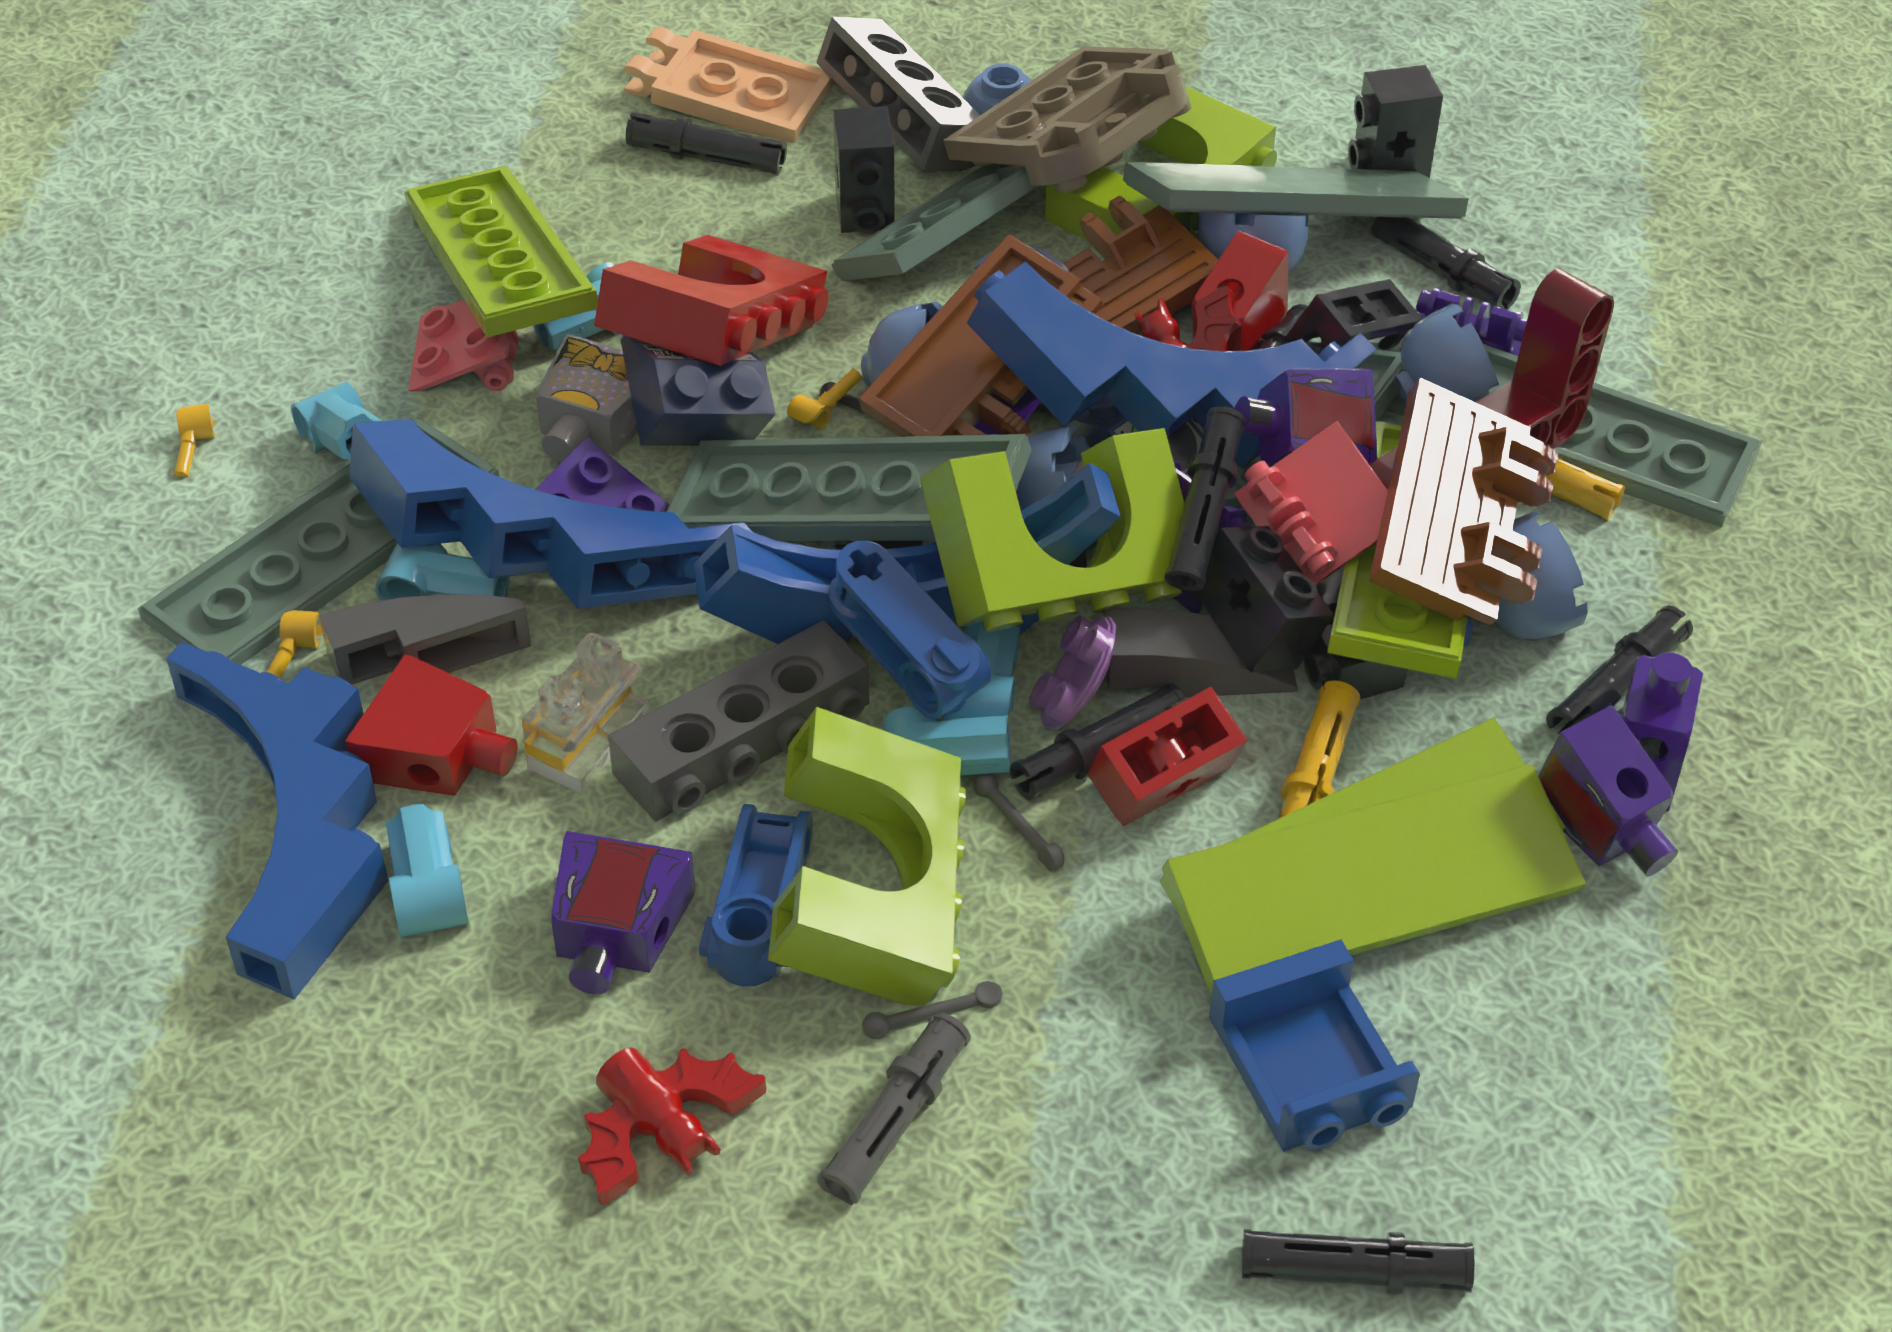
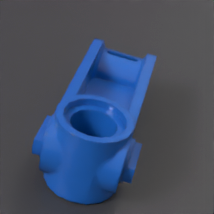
M855 541L847 544L839 552L835 564L836 577L832 580L827 595L830 608L899 684L912 704L923 715L931 719H939L942 716L956 713L965 705L969 697L988 685L991 681V670L989 662L978 644L958 628L885 548L871 541Z
M744 804L742 806L712 917L707 916L699 944L700 956L707 957L708 967L717 969L719 975L729 983L742 987L757 986L768 982L774 976L779 977L781 968L787 967L768 961L773 904L801 867L806 866L813 829V817L810 811L801 810L796 817L758 812L753 804Z

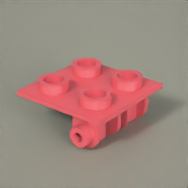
M464 299L447 306H437L430 309L420 317L408 391H423L471 371H474L488 389L492 391L503 390L507 383H511L514 379V368L509 360H514L517 356L518 333L515 330L487 338Z
M1336 421L1269 468L1265 461L1252 465L1244 474L1248 484L1234 493L1255 525L1269 526L1281 538L1284 548L1304 575L1317 585L1377 543L1388 490L1340 423Z

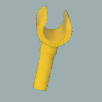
M852 368L832 388L824 392L818 400L804 394L796 395L787 408V415L799 422L809 423L823 429L830 422L831 409L863 379L861 374L855 368Z
M209 404L186 406L177 410L176 417L180 434V449L173 474L175 477L189 476L194 451L196 450V440L215 438V432L213 431L214 421L210 416Z
M292 610L283 614L280 622L281 643L266 672L274 674L281 679L290 661L295 657L297 648L318 649L320 641L316 640V636H322L321 624H317L318 612Z

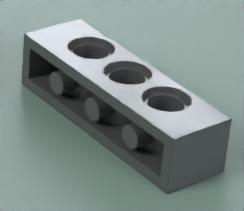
M832 17L816 63L861 108L888 106L893 141L923 171H964L974 167L975 165L971 161L949 160L943 140L980 116V114L882 19Z
M822 620L609 734L608 742L612 774L655 822L673 812L677 814L687 813L694 809L707 793L729 781L731 783L743 782L752 776L763 762L783 751L788 753V745L816 707L853 720L856 719L865 706L870 704L869 665Z

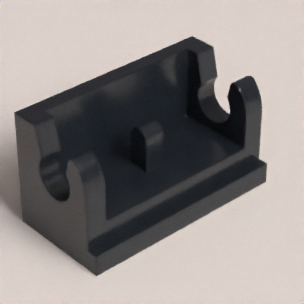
M1391 279L1316 294L1290 329L1285 339L1288 343L1300 339L1307 343L1311 339L1320 337L1322 346L1321 350L1317 353L1318 355L1332 342L1335 341L1342 348V346L1361 333L1367 340L1384 337L1380 339L1378 347L1382 350H1387L1397 346L1407 332L1423 318Z

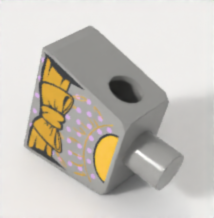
M567 334L562 340L537 390L536 402L541 434L546 435L542 441L543 449L550 458L561 463L588 437L607 454L614 456L638 433L623 351Z

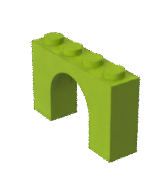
M1186 85L1191 109L1183 115L1170 118L1157 127V133L1153 137L1139 142L1184 164L1274 167L1277 160V152L1274 150L1276 126ZM1100 167L1087 174V183L1074 191L1060 193L1055 190L1054 184L1046 185L1045 220L1087 240L1079 224L1080 219L1089 213L1097 216L1115 235L1123 232L1122 228H1119L1118 224L1113 220L1108 208L1109 201L1115 197L1122 196L1142 215L1158 206V204L1128 186L1123 181V175L1106 167ZM1169 211L1192 235L1198 231L1199 212Z
M1165 428L1113 435L1081 453L1084 467L1091 463L1108 472L1121 516L1104 535L1098 537L1095 554L1086 568L1069 566L1055 560L1034 541L1027 530L1021 514L1005 451L949 459L921 476L920 481L958 627L983 622L985 632H995L1022 624V615L1038 613L1040 622H1049L1076 614L1077 605L1091 603L1093 612L1098 613L1104 612L1105 609L1119 608L1130 604L1129 596L1143 594L1146 603L1158 602L1181 595L1182 590L1171 586L1164 579L1165 572L1169 567L1179 521L1185 505Z
M819 707L814 709L788 745L784 797L845 817L872 832L892 854L901 875L902 890H874L802 866L773 904L768 961L905 1005L925 1006L940 987L949 986L955 977L960 959L959 949L954 947V925L962 905V896L959 892H956V872L964 851V842L958 838V822L966 799V790L960 786V757Z

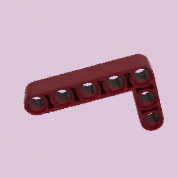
M1560 268L1554 269L1547 274L1539 284L1531 302L1512 381L1475 403L1530 427L1529 436L1543 442L1545 446L1550 445V448L1554 449L1566 442L1580 426L1587 410L1614 309L1613 296ZM1397 448L1379 457L1370 465L1387 490Z

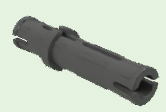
M937 1012L935 1015L933 1014L928 1020V1025L906 1056H897L886 1070L888 1081L864 1115L858 1120L854 1129L825 1170H822L817 1176V1182L822 1190L850 1205L858 1203L862 1192L890 1152L896 1147L899 1139L924 1104L932 1105L942 1092L940 1080L963 1047H966L971 1040V1035L962 1022L947 1013Z

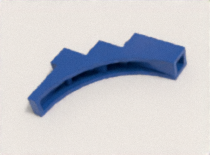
M1091 463L1087 464L1054 492L1021 510L1027 530L1038 546L1049 556L1066 565L1075 560L1098 537L1104 535L1112 524L1121 517L1108 472ZM731 525L694 563L699 608L709 614L776 644L789 639L822 620L845 642L853 635L833 613L828 604L827 595L831 582L836 577L835 564L841 550L817 549L776 541ZM936 542L914 547L886 549L946 615L953 620L955 614ZM1038 613L1022 615L1023 623L1017 625V627H1020V636L1035 622L1039 621Z
M181 642L166 658L177 697L216 717L246 742L269 773L276 792L277 819L271 855L254 896L226 936L235 971L238 976L295 1000L388 882L380 843L376 842L367 833L356 829L377 803L369 764L365 763L357 755L348 752L345 742L364 714L359 690L340 677H328L305 667L287 684L274 674L268 672L259 673L230 661L221 653L215 651L206 652Z

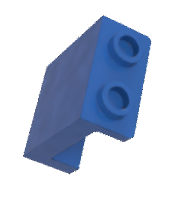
M1342 939L1213 981L1209 1019L1283 1152L1304 1144L1310 1150L1325 1148L1336 1142L1345 1130L1368 1122L1377 1128L1392 1125L1403 1118L1409 1109L1413 1107L1420 1073L1413 1061L1399 1065L1396 1064L1349 986L1354 959Z

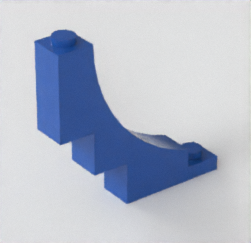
M1024 262L1006 276L1001 271H997L987 278L974 294L978 303L967 321L972 330L1065 427L1102 398L1106 397L1139 432L1165 428L1167 438L1192 418L1205 430L1207 413L1211 408L1228 407L1234 409L1237 401L1242 396L1257 398L1260 389L1286 370L1361 369L1377 350L1361 333L1356 335L1342 348L1335 341L1332 342L1318 355L1302 339L1277 347L1227 352L1189 349L1158 342L1120 328L1074 303L1050 285L1027 262ZM1241 435L1235 462L1243 469L1260 455L1259 436Z
M412 419L353 424L349 478L401 548L461 542L488 578L547 571L577 609L698 594L694 563L731 525L751 531L744 522L687 528L674 512L608 507L576 501L528 488L488 473L464 461L425 434Z

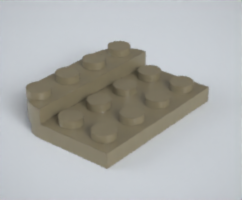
M1083 46L943 141L949 160L971 161L976 166H986L993 163L1011 165L1013 169H1021L1025 166L1031 186L1054 184L1057 192L1064 193L1084 186L1087 183V174L1100 167L1109 166L1119 161L1123 156V151L1136 142L1153 137L1157 133V127L1170 118L1187 113L1191 109V104L1181 69L1175 64L1172 51L1164 49Z

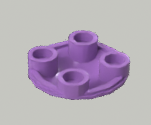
M1077 616L1067 627L1060 644V648L1065 651L1064 655L1058 662L1053 674L1047 671L1038 679L1030 695L1029 704L1041 711L1040 717L1046 730L1057 731L1070 722L1085 708L1101 686L1114 650L1116 625L1111 617H1100L1091 622L1082 616Z

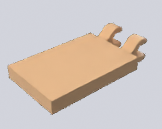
M654 27L646 38V44L656 46L661 50L654 49L648 58L642 55H633L624 67V72L639 77H633L624 88L625 93L642 97L651 95L652 104L733 129L795 143L834 85V80L822 68L693 30L688 38L674 34L664 27Z

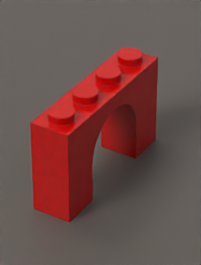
M705 235L683 243L678 274L632 260L603 269L594 326L721 366L808 329L815 322L820 321L826 311L829 299L828 290L824 289L827 270L718 237Z

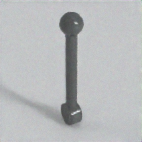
M991 773L976 776L973 782L976 794L989 798L1038 852V859L1049 871H1053L1063 867L1065 859L1060 846L1054 842L1048 844L999 790V781L996 776Z
M984 981L976 986L975 993L887 1016L880 1012H871L864 1018L862 1029L867 1037L881 1039L886 1036L889 1029L930 1019L937 1012L950 1014L978 1005L984 1008H993L1001 1002L1002 989L995 982Z

